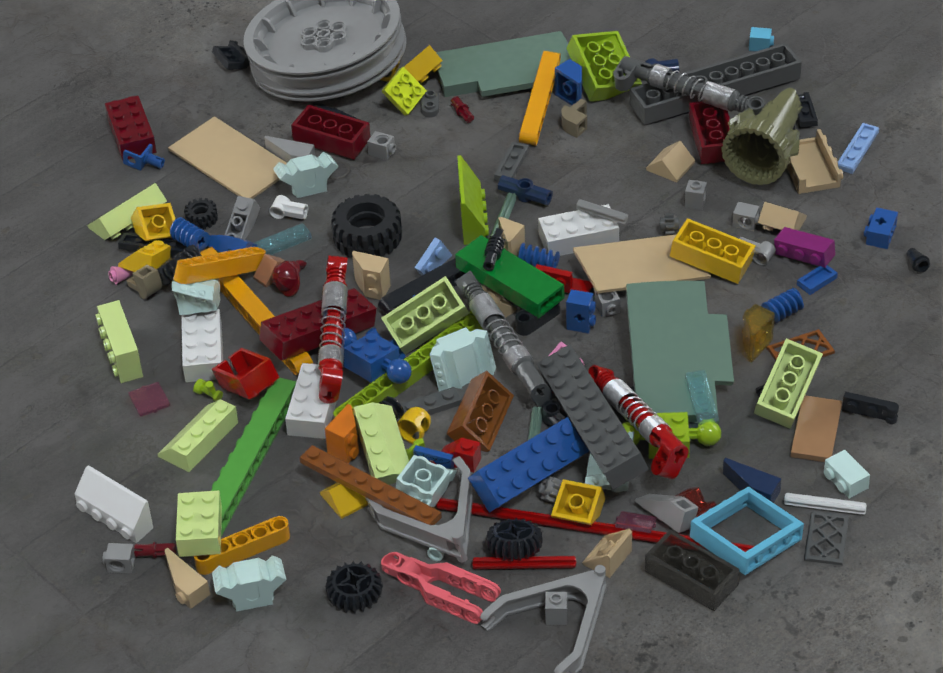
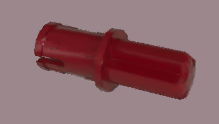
M458 96L453 97L450 104L455 108L457 115L461 116L467 123H471L474 120V116L469 111L468 105L464 104Z
M153 542V544H135L134 549L142 551H134L135 557L153 556V558H157V556H166L165 549L167 548L176 554L177 548L175 543L157 544V542Z

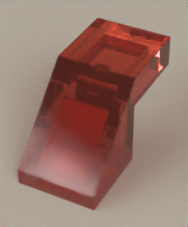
M699 487L688 488L675 495L685 497L699 507L696 517L717 506L715 501L705 502Z

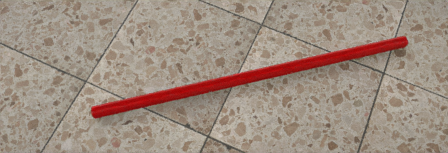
M440 498L436 508L457 512L459 501ZM472 503L471 514L506 520L508 518L511 520L516 518L518 520L525 519L538 525L603 535L630 528L632 539L709 551L687 535L595 521L592 525L553 518L550 514L498 507L489 513L484 504ZM732 543L744 552L754 547L752 545Z

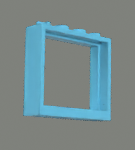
M747 487L699 517L694 518L690 524V538L746 575L802 540L804 523L750 487ZM747 506L782 530L744 552L713 531L711 527Z

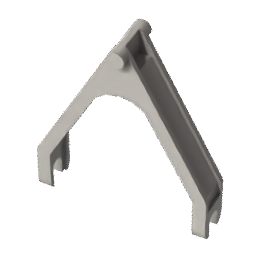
M460 456L452 459L458 467L456 468V476L461 481L458 511L455 517L447 523L428 525L385 509L380 504L365 498L370 505L368 507L370 514L381 529L454 556L461 563L468 560L467 550L474 487L468 479L471 475L470 469Z
M597 565L595 570L502 595L482 612L480 618L485 622L481 626L490 631L508 615L544 606L546 592H567V599L582 603L586 610L574 651L555 668L554 672L578 673L583 668L603 597L607 591L606 569L603 565Z

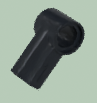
M549 400L543 404L542 419L545 425L553 426L567 417L561 411V406L557 401Z

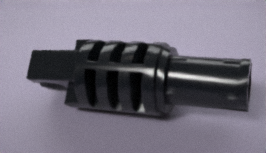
M496 228L494 235L489 237L484 252L486 258L483 268L487 271H492L496 260L501 257L506 239H503V229Z

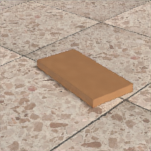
M812 396L804 397L800 406L791 457L825 462V459L833 455L842 401Z

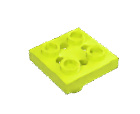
M401 67L381 92L406 116L427 90L404 67Z

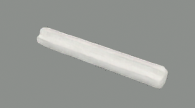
M786 493L784 497L785 505L860 515L866 513L867 505L864 502Z

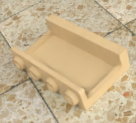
M817 129L816 137L800 140L799 153L790 158V163L787 166L798 194L838 188L843 179V171L838 167L837 158L833 157L832 148L827 144L826 135H823L821 129Z

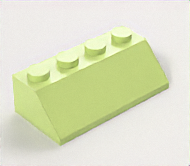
M154 183L87 226L102 239L106 240L111 237L113 240L121 235L120 230L125 228L127 231L134 227L131 216L136 207L163 204L167 200L157 184Z
M221 399L208 404L158 453V457L190 472L238 424L236 406Z
M372 402L354 407L353 414L371 476L388 485L396 483V478L408 464L409 459L392 406Z

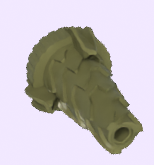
M789 87L783 90L775 99L769 101L757 115H754L753 109L748 108L728 122L730 130L723 142L722 156L726 166L738 178L750 184H770L782 176L790 163V158L798 155L800 132L797 129L793 130V127L803 107L795 89Z

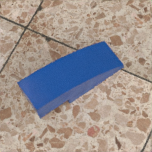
M210 235L208 246L221 253L257 247L258 244L232 236Z

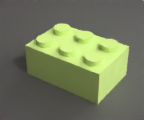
M219 490L178 493L176 544L179 557L221 554L222 503Z

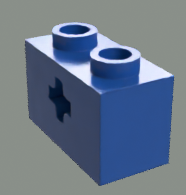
M876 207L874 214L870 215L869 226L865 227L864 237H867L866 245L888 249L897 226L898 212Z
M571 289L566 301L567 330L589 334L591 326H595L596 315H593V313L595 312L596 301H593V293Z

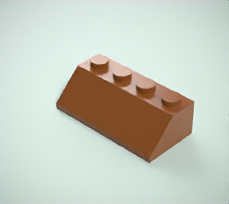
M488 371L472 378L447 431V435L454 441L460 438L478 441L481 443V451H490L514 395Z

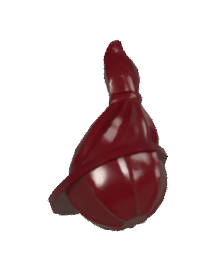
M303 260L284 261L276 265L271 274L273 284L285 296H294L300 286V270L305 268L307 263Z

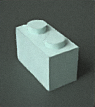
M846 450L825 459V477L831 480L838 490L848 498L869 489L870 474Z

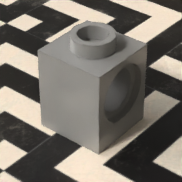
M375 131L367 141L368 155L388 160L395 153L396 144L392 135Z
M698 180L688 181L685 191V208L703 210L706 201L707 182Z
M738 202L733 212L732 227L754 231L756 225H759V206Z
M594 289V301H596V307L602 317L620 313V298L616 291L597 294Z
M108 543L107 551L103 552V564H106L108 573L133 572L136 559L133 544Z
M546 592V625H567V592Z

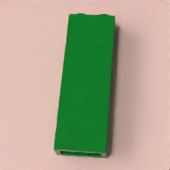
M482 235L455 254L457 269L465 274L471 271L478 282L537 318H540L565 298L564 284L504 248L501 257L496 260L494 269L492 271L485 270L483 268L486 258L484 252L489 239Z

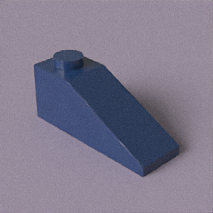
M728 458L723 460V475L740 491L750 487L772 503L775 502L780 494L781 478Z

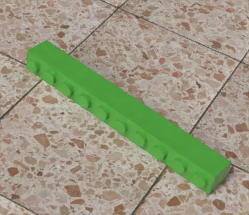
M279 378L274 381L272 386L267 388L265 396L260 399L257 410L252 413L251 421L245 426L242 437L237 440L236 448L229 454L225 467H222L218 480L214 481L211 491L219 490L221 497V536L285 421L297 381Z

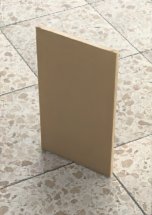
M215 116L168 147L169 151L237 196L251 199L280 180L273 170L279 162L287 164Z
M676 235L573 247V252L597 294L626 290V284L696 281L711 278L709 272L670 257L672 241Z

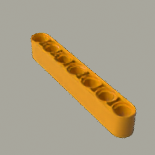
M543 51L520 130L519 143L537 146L555 83V67L560 65L561 53Z
M248 247L178 260L173 280L181 284H191L253 272L257 270L266 251L259 247Z

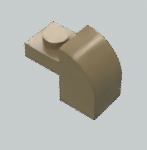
M580 99L571 107L564 105L561 110L562 129L567 134L576 138L587 130V101Z
M149 265L132 273L133 277L126 280L128 287L138 291L142 299H146L162 288L158 270Z

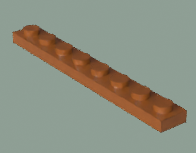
M313 445L300 456L301 464L393 512L428 525H435L442 518V513L439 510Z

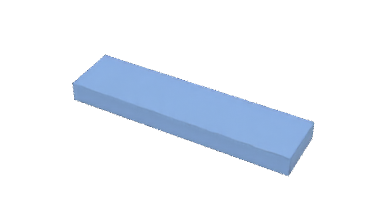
M862 123L839 159V169L850 174L854 173L879 133V127Z

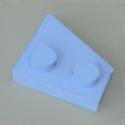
M435 237L415 266V269L422 276L444 264L452 254L442 241Z

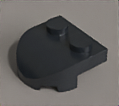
M230 40L228 46H213L212 53L226 69H245L250 65L245 48L239 46L237 41Z

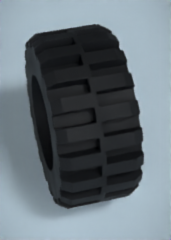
M364 194L363 196L355 195L354 198L349 197L345 199L344 203L341 202L337 206L331 217L335 246L350 258H352L353 251L384 257L386 253L390 254L393 248L396 249L402 239L400 210L395 203L389 201L384 196ZM362 226H374L370 228H359Z

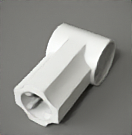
M279 195L275 198L269 212L276 219L288 216L305 220L308 205L291 202L286 196Z

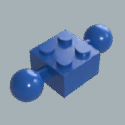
M345 328V344L343 346L345 368L371 383L384 373H387L389 380L396 384H402L409 380L412 372L411 366L407 361L399 359L398 346L373 332L357 340L354 331Z

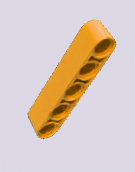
M277 516L222 538L221 554L194 556L196 571L201 575H207L212 573L218 566L225 568L234 562L242 561L287 542L290 539L288 520L283 516Z

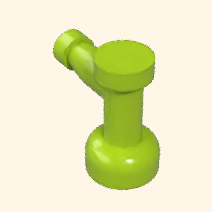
M200 378L193 387L195 393L199 395L205 393L212 397L214 401L223 397V392L220 390L216 391L212 381L206 382Z

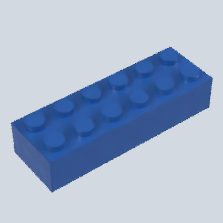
M566 417L469 476L468 479L490 513L589 452L569 418Z

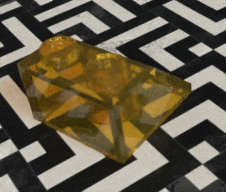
M757 304L747 309L743 315V344L748 361L751 363L773 341L775 313Z

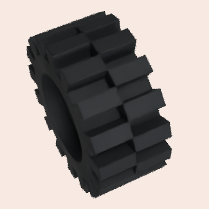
M199 198L198 201L193 199V203L189 201L188 205H185V220L199 228H203V230L207 226L211 228L212 224L215 225L216 221H218L216 204L212 200L208 201V198L204 200Z

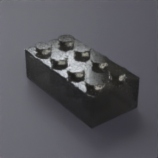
M669 530L645 555V572L712 611H715L739 585V568L672 530Z

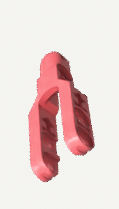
M398 552L388 553L381 560L382 570L386 574L397 578L404 585L418 590L426 604L474 624H478L482 620L480 616L483 611L480 607L470 603L467 599L463 600L453 596L451 592L430 583L440 580L490 602H494L501 594V589L496 583L447 562L427 564Z

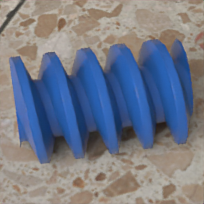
M182 217L175 219L170 227L171 237L187 247L195 245L199 251H203L209 245V233Z
M525 243L521 244L518 257L534 267L537 264L552 268L557 267L560 258L558 251L553 256V250L546 254V248L539 252L538 246L533 251L532 245L529 244L528 248L525 249Z
M796 288L789 289L769 299L767 302H763L761 305L764 318L775 323L804 308L802 297Z

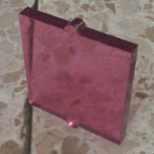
M159 382L128 392L140 417L153 412L157 413L158 410L170 406V402Z
M621 511L620 515L616 517L615 527L651 533L653 528H656L657 517Z

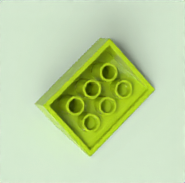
M610 31L572 35L566 49L571 60L582 66V85L589 101L606 100L627 92L619 91L615 88L613 75L624 56L630 57L619 32ZM637 78L631 88L642 85L641 80Z
M458 155L464 245H468L480 235L484 237L489 236L488 225H485L488 223L487 213H483L487 211L486 201H482L485 200V189H481L480 180L463 157Z

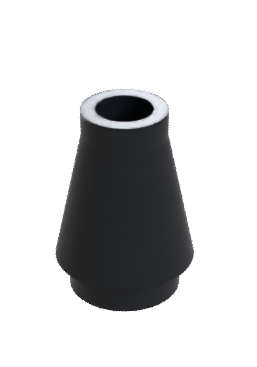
M910 248L907 251L906 255L915 271L925 272L928 270L930 260L926 255L915 248Z

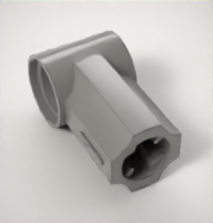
M743 237L739 238L756 245L753 260L759 265H766L776 251L775 246L768 241H763L760 244Z

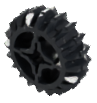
M189 245L157 268L163 285H168L174 281L173 277L178 260L202 256L195 245Z
M508 518L506 521L500 520V523L496 522L494 526L489 527L486 542L488 550L491 551L492 555H496L497 558L503 557L504 560L511 559L513 561L514 559H519L521 561L522 558L529 559V556H535L537 552H540L543 537L538 524L526 521L525 519L518 520L516 518L511 520Z
M352 561L348 565L344 562L343 567L337 565L336 571L331 570L330 576H327L325 586L327 598L333 606H337L338 610L344 608L346 613L349 610H353L356 613L358 609H361L364 612L365 607L372 608V603H377L378 598L381 597L383 588L380 573H377L376 568H371L370 564L364 565L362 561L359 564H355Z

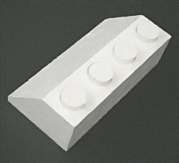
M88 465L85 468L75 491L77 508L82 512L90 514L96 521L103 522L109 529L116 530L125 539H130L135 543L139 542L153 529L148 501Z

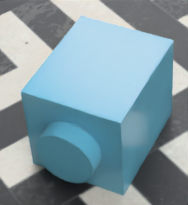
M751 27L749 51H759L774 46V36H771L772 29Z

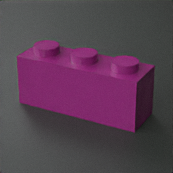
M784 227L774 239L775 254L817 266L826 267L836 255L835 241L833 239Z

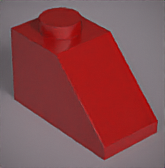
M460 438L444 446L441 452L452 454L453 458L460 456L470 469V472L474 473L481 460V443Z

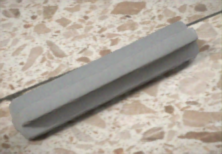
M582 199L576 204L577 210L621 224H626L628 221V214Z

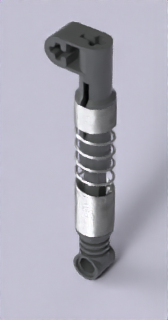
M627 56L622 58L613 72L615 88L619 91L629 90L636 79L639 78L647 81L651 86L666 90L672 89L674 93L681 92L682 96L685 94L690 95L691 99L698 95L699 102L702 100L705 104L730 112L733 110L743 112L751 108L754 115H757L765 106V101L760 96L748 97L740 94L735 89L711 81L705 83L702 78L697 80L695 76L689 77L687 73L680 74L678 70L673 72L669 67L656 63L652 65Z
M468 271L455 280V283L469 301L468 305L473 315L484 330L492 331L488 333L490 340L494 341V346L499 348L498 352L500 354H503V360L514 375L520 378L538 407H542L546 401L555 398L556 396L534 367L532 356L523 346L518 335L514 333L509 322L505 320V316L491 295L482 289L473 273Z

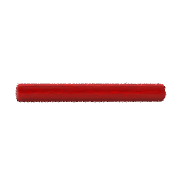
M529 556V559L522 558L521 561L519 559H514L513 561L511 559L504 560L503 557H474L472 566L473 569L575 568L576 557Z

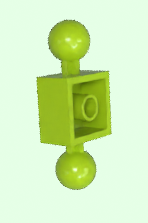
M688 412L657 413L670 426L672 433L688 448L689 453L690 439H697L705 446H712L718 443L721 438V428L714 421L706 420L701 422L697 428H689ZM630 422L622 423L627 433L634 432L633 442L635 445L640 440H646ZM648 442L649 459H654L659 448L652 446Z

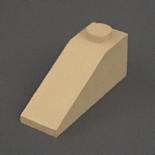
M169 548L165 549L168 568L176 591V598L181 604H186L191 609L210 595L208 581Z

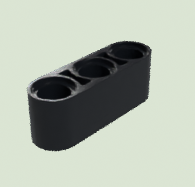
M560 302L540 318L524 309L520 310L515 316L516 332L521 336H527L560 314Z

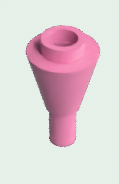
M112 266L108 275L111 282L118 284L132 276L134 272Z

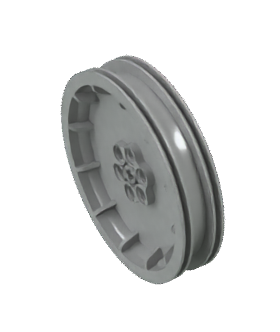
M275 0L264 7L251 20L246 28L243 40L244 48L250 61L252 76L257 85L273 96L294 101L327 100L345 96L370 86L387 75L398 64L407 44L405 30L401 22L400 8L396 0Z

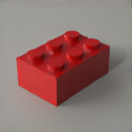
M240 348L228 357L237 375H234L227 360L212 368L221 388L249 400L257 397L259 392L272 386L274 381L280 378L270 358L244 348Z

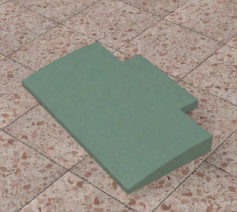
M558 31L436 52L443 60L440 63L442 66L436 73L444 97L479 91L483 97L533 88L543 51L561 53L560 64L571 58L566 49L568 42L563 33Z
M655 281L626 284L634 392L655 413L688 412V422L701 423L706 420L716 422L718 408L715 385L732 386L734 376L727 315L708 314L705 281Z

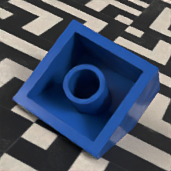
M568 59L555 67V95L571 106L582 99V66Z

